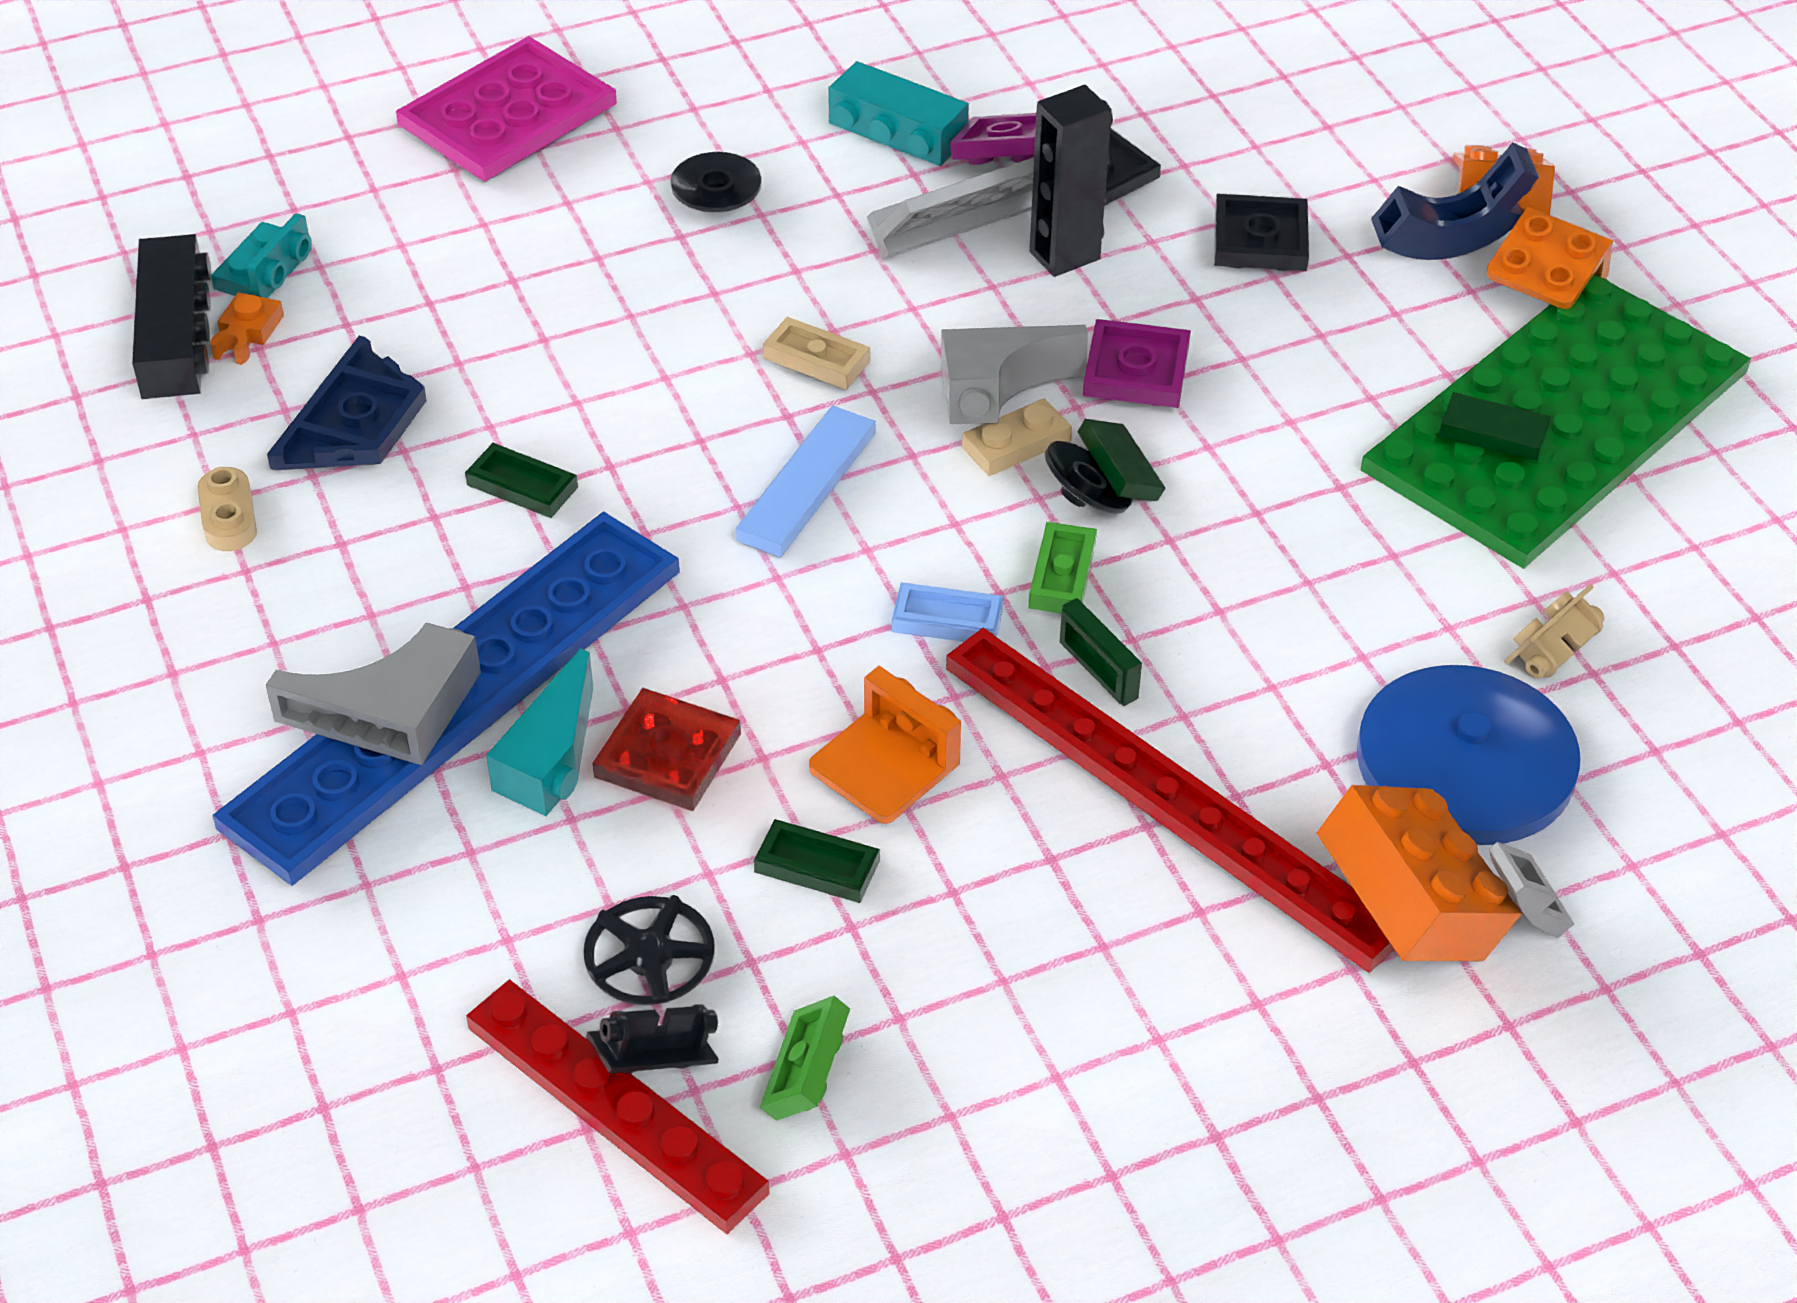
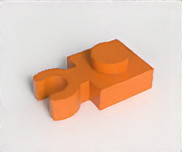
M238 292L217 321L219 332L210 341L213 358L219 360L224 352L233 350L236 364H244L250 357L249 345L251 343L264 345L283 318L284 313L281 301Z

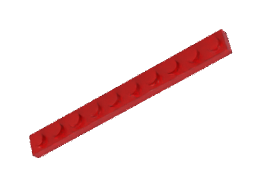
M981 628L946 655L947 671L1366 972H1372L1395 950L1352 886L985 628Z

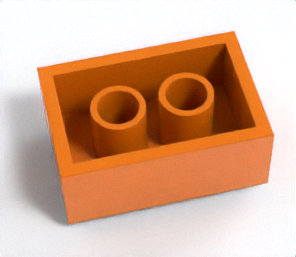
M1351 785L1316 832L1402 961H1485L1522 915V912L1509 896L1506 884L1491 871L1478 853L1475 841L1463 832L1448 811L1446 801L1433 789Z

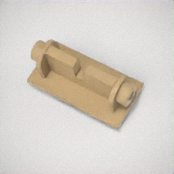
M1589 584L1575 598L1568 591H1565L1543 611L1550 618L1549 621L1543 625L1535 618L1513 638L1519 647L1504 662L1508 665L1519 655L1526 663V670L1532 677L1536 679L1551 677L1574 654L1573 650L1561 638L1576 652L1603 628L1605 617L1602 610L1597 606L1590 605L1583 598L1594 586Z

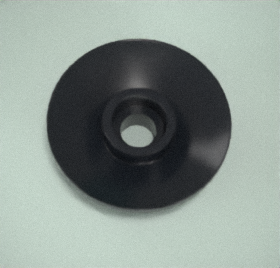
M728 152L701 153L684 160L675 168L671 176V189L676 199L689 208L703 212H726L745 206L758 195L761 189V173L753 162L743 156Z
M1054 441L1045 450L1046 463L1055 478L1062 485L1061 493L1072 504L1078 507H1085L1087 504L1093 508L1115 514L1125 512L1131 505V498L1117 496L1088 450L1066 441Z

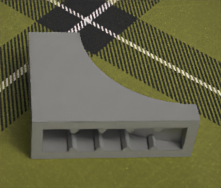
M1086 325L941 329V374L949 424L999 423V414L1003 405L1019 392L1049 381L1084 377L1087 366L1088 344Z
M426 622L420 631L400 649L383 659L357 669L318 675L290 673L276 669L266 683L274 721L423 765L481 674L476 638L458 629H448Z

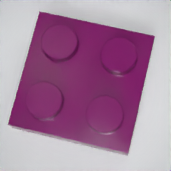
M1036 113L972 117L950 142L952 160L967 159L968 164L980 165L993 161L994 157L1010 156L1013 162H1022L1034 158Z
M1096 319L1083 381L1082 396L1179 408L1191 330Z

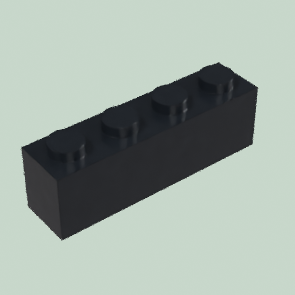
M1086 84L1037 101L1029 252L1053 277L1093 263L1101 258L1102 238L1104 237V205L1107 200V165L1110 162V126L1113 123V115L1108 103L1098 97Z
M196 234L139 239L132 364L141 399L201 394V374L209 373L208 352L206 345L202 344V342L210 341L208 317L203 311L211 310L209 287L207 282L204 281L211 280L212 274L208 252L200 253Z

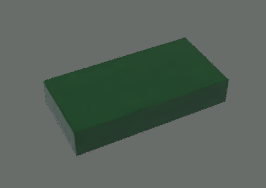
M1453 392L1441 423L1439 436L1537 461L1551 416Z
M1085 418L1077 432L1117 496L1158 501L1166 487L1125 425Z
M493 442L465 472L467 486L549 518L556 514L578 488L576 474Z
M1078 598L1062 605L1059 639L1061 645L1119 704L1126 706L1139 698L1142 662Z
M774 819L754 858V872L861 903L880 862V849Z

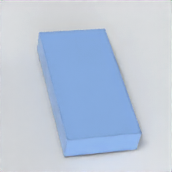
M901 582L892 617V632L964 642L981 628H985L997 637L1003 612L1004 596Z

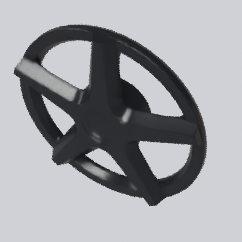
M672 895L669 898L646 896L626 900L607 911L602 909L588 931L583 953L585 967L590 978L606 994L626 1003L655 1005L684 996L705 978L713 963L715 944L712 930L705 918L694 908L683 903L678 896ZM661 909L646 929H639L619 918L636 910ZM678 914L684 916L695 925L704 943L678 941L670 938L669 934ZM604 929H607L624 943L625 948L596 967L594 960L595 946ZM699 958L703 960L697 973L687 983L669 992L666 970L671 966L673 959ZM630 968L636 974L646 977L652 996H639L622 992L606 982V979Z

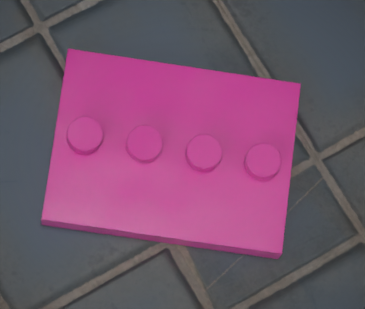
M527 36L397 109L396 116L400 127L485 182L616 105L617 97L615 88L530 36Z

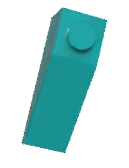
M580 648L486 754L491 790L544 816H547L561 799H567L574 791L578 782L593 694L590 652Z

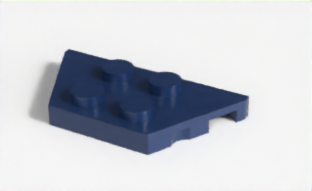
M359 335L267 453L270 469L292 470L381 464L426 403L425 387L413 376L403 373L400 370V366L389 356L383 359L372 351L371 341Z

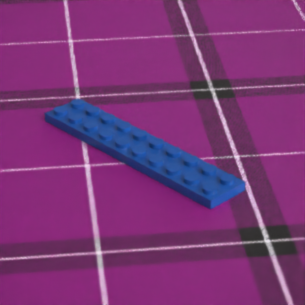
M603 511L454 627V629L475 636L481 674L423 765L316 734L215 812L212 817L216 830L289 885H295L564 667L580 648L585 650L680 573L679 558Z

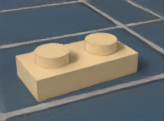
M786 317L763 343V358L847 390L870 363V347Z
M1043 398L999 417V423H985L962 433V448L988 476H991L1044 453L1047 447L1054 441H1071L1072 426Z

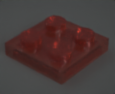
M642 687L593 761L594 778L694 811L740 737V720Z

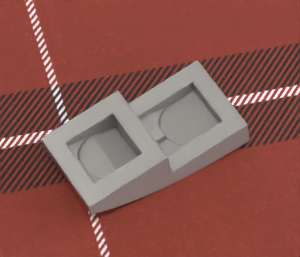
M1496 842L1489 849L1495 869L1508 887L1522 913L1535 927L1546 934L1559 938L1574 925L1571 917L1531 854Z

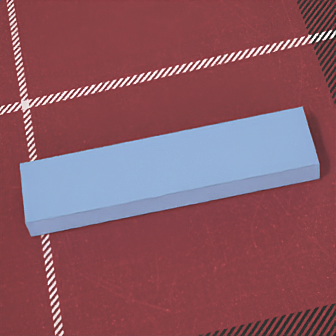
M832 405L736 527V541L782 557L875 435L876 421Z

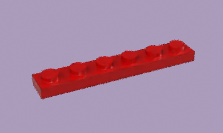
M510 979L466 1015L468 1029L726 1235L770 1194L769 1180L631 1073L610 1074L589 1040Z

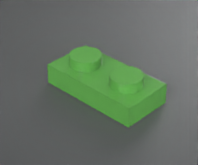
M1046 522L1029 592L1028 609L1061 613L1062 605L1075 598H1078L1083 603L1096 545L1097 529Z
M835 995L796 1009L793 1012L760 1108L776 1121L817 1107L826 1093V1080L834 1056L842 1045V1033L850 1012V1008Z

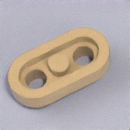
M217 467L207 472L198 483L201 520L207 543L212 548L220 551H235L246 547L254 540L257 534L252 493L247 475L242 470L234 467Z

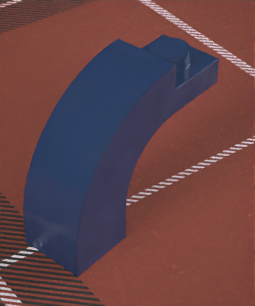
M1512 142L1481 180L1471 188L1453 196L1433 198L1420 195L1398 185L1373 215L1371 221L1381 247L1393 253L1422 260H1440L1462 256L1488 246L1513 229L1523 214L1518 202L1532 189L1539 175L1527 148Z

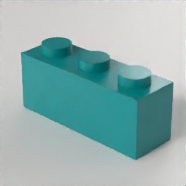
M859 61L852 64L828 87L829 124L938 166H942L952 156L950 142L969 121L968 102Z

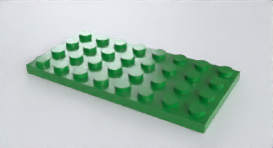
M1594 274L1571 308L1561 309L1551 304L1363 455L1360 470L1512 563L1525 569L1743 377L1748 371L1751 358L1692 327L1687 322L1681 321L1651 305L1648 301L1640 299L1612 284L1607 279ZM1455 392L1551 416L1538 460L1534 461L1440 437L1441 423L1452 393Z

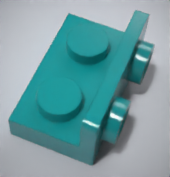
M295 213L283 227L261 221L213 272L211 278L214 290L233 296L240 292L268 298L276 289L282 286L288 275L301 261L308 257L312 250V240L308 232L305 215Z

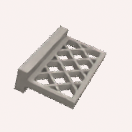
M1034 158L871 212L867 219L883 260L1030 211L1032 208Z

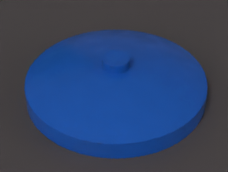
M1433 666L1407 673L1395 679L1380 690L1369 703L1361 721L1357 742L1358 765L1366 785L1433 789L1446 801L1448 811L1463 832L1468 834L1477 845H1494L1496 842L1504 844L1521 840L1549 826L1562 814L1569 804L1580 771L1581 759L1577 737L1560 709L1549 698L1529 684L1502 672L1476 666Z

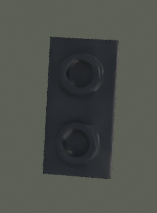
M702 1004L689 1007L666 1008L662 1024L659 1026L660 1015L655 1009L626 1012L613 1011L609 1018H603L600 1021L599 1031H587L586 1035L610 1074L634 1073L636 1071L666 1068H687L690 1066L718 1064L719 1058L707 1042L709 1034L717 1031L718 1017L713 1009L707 1010Z

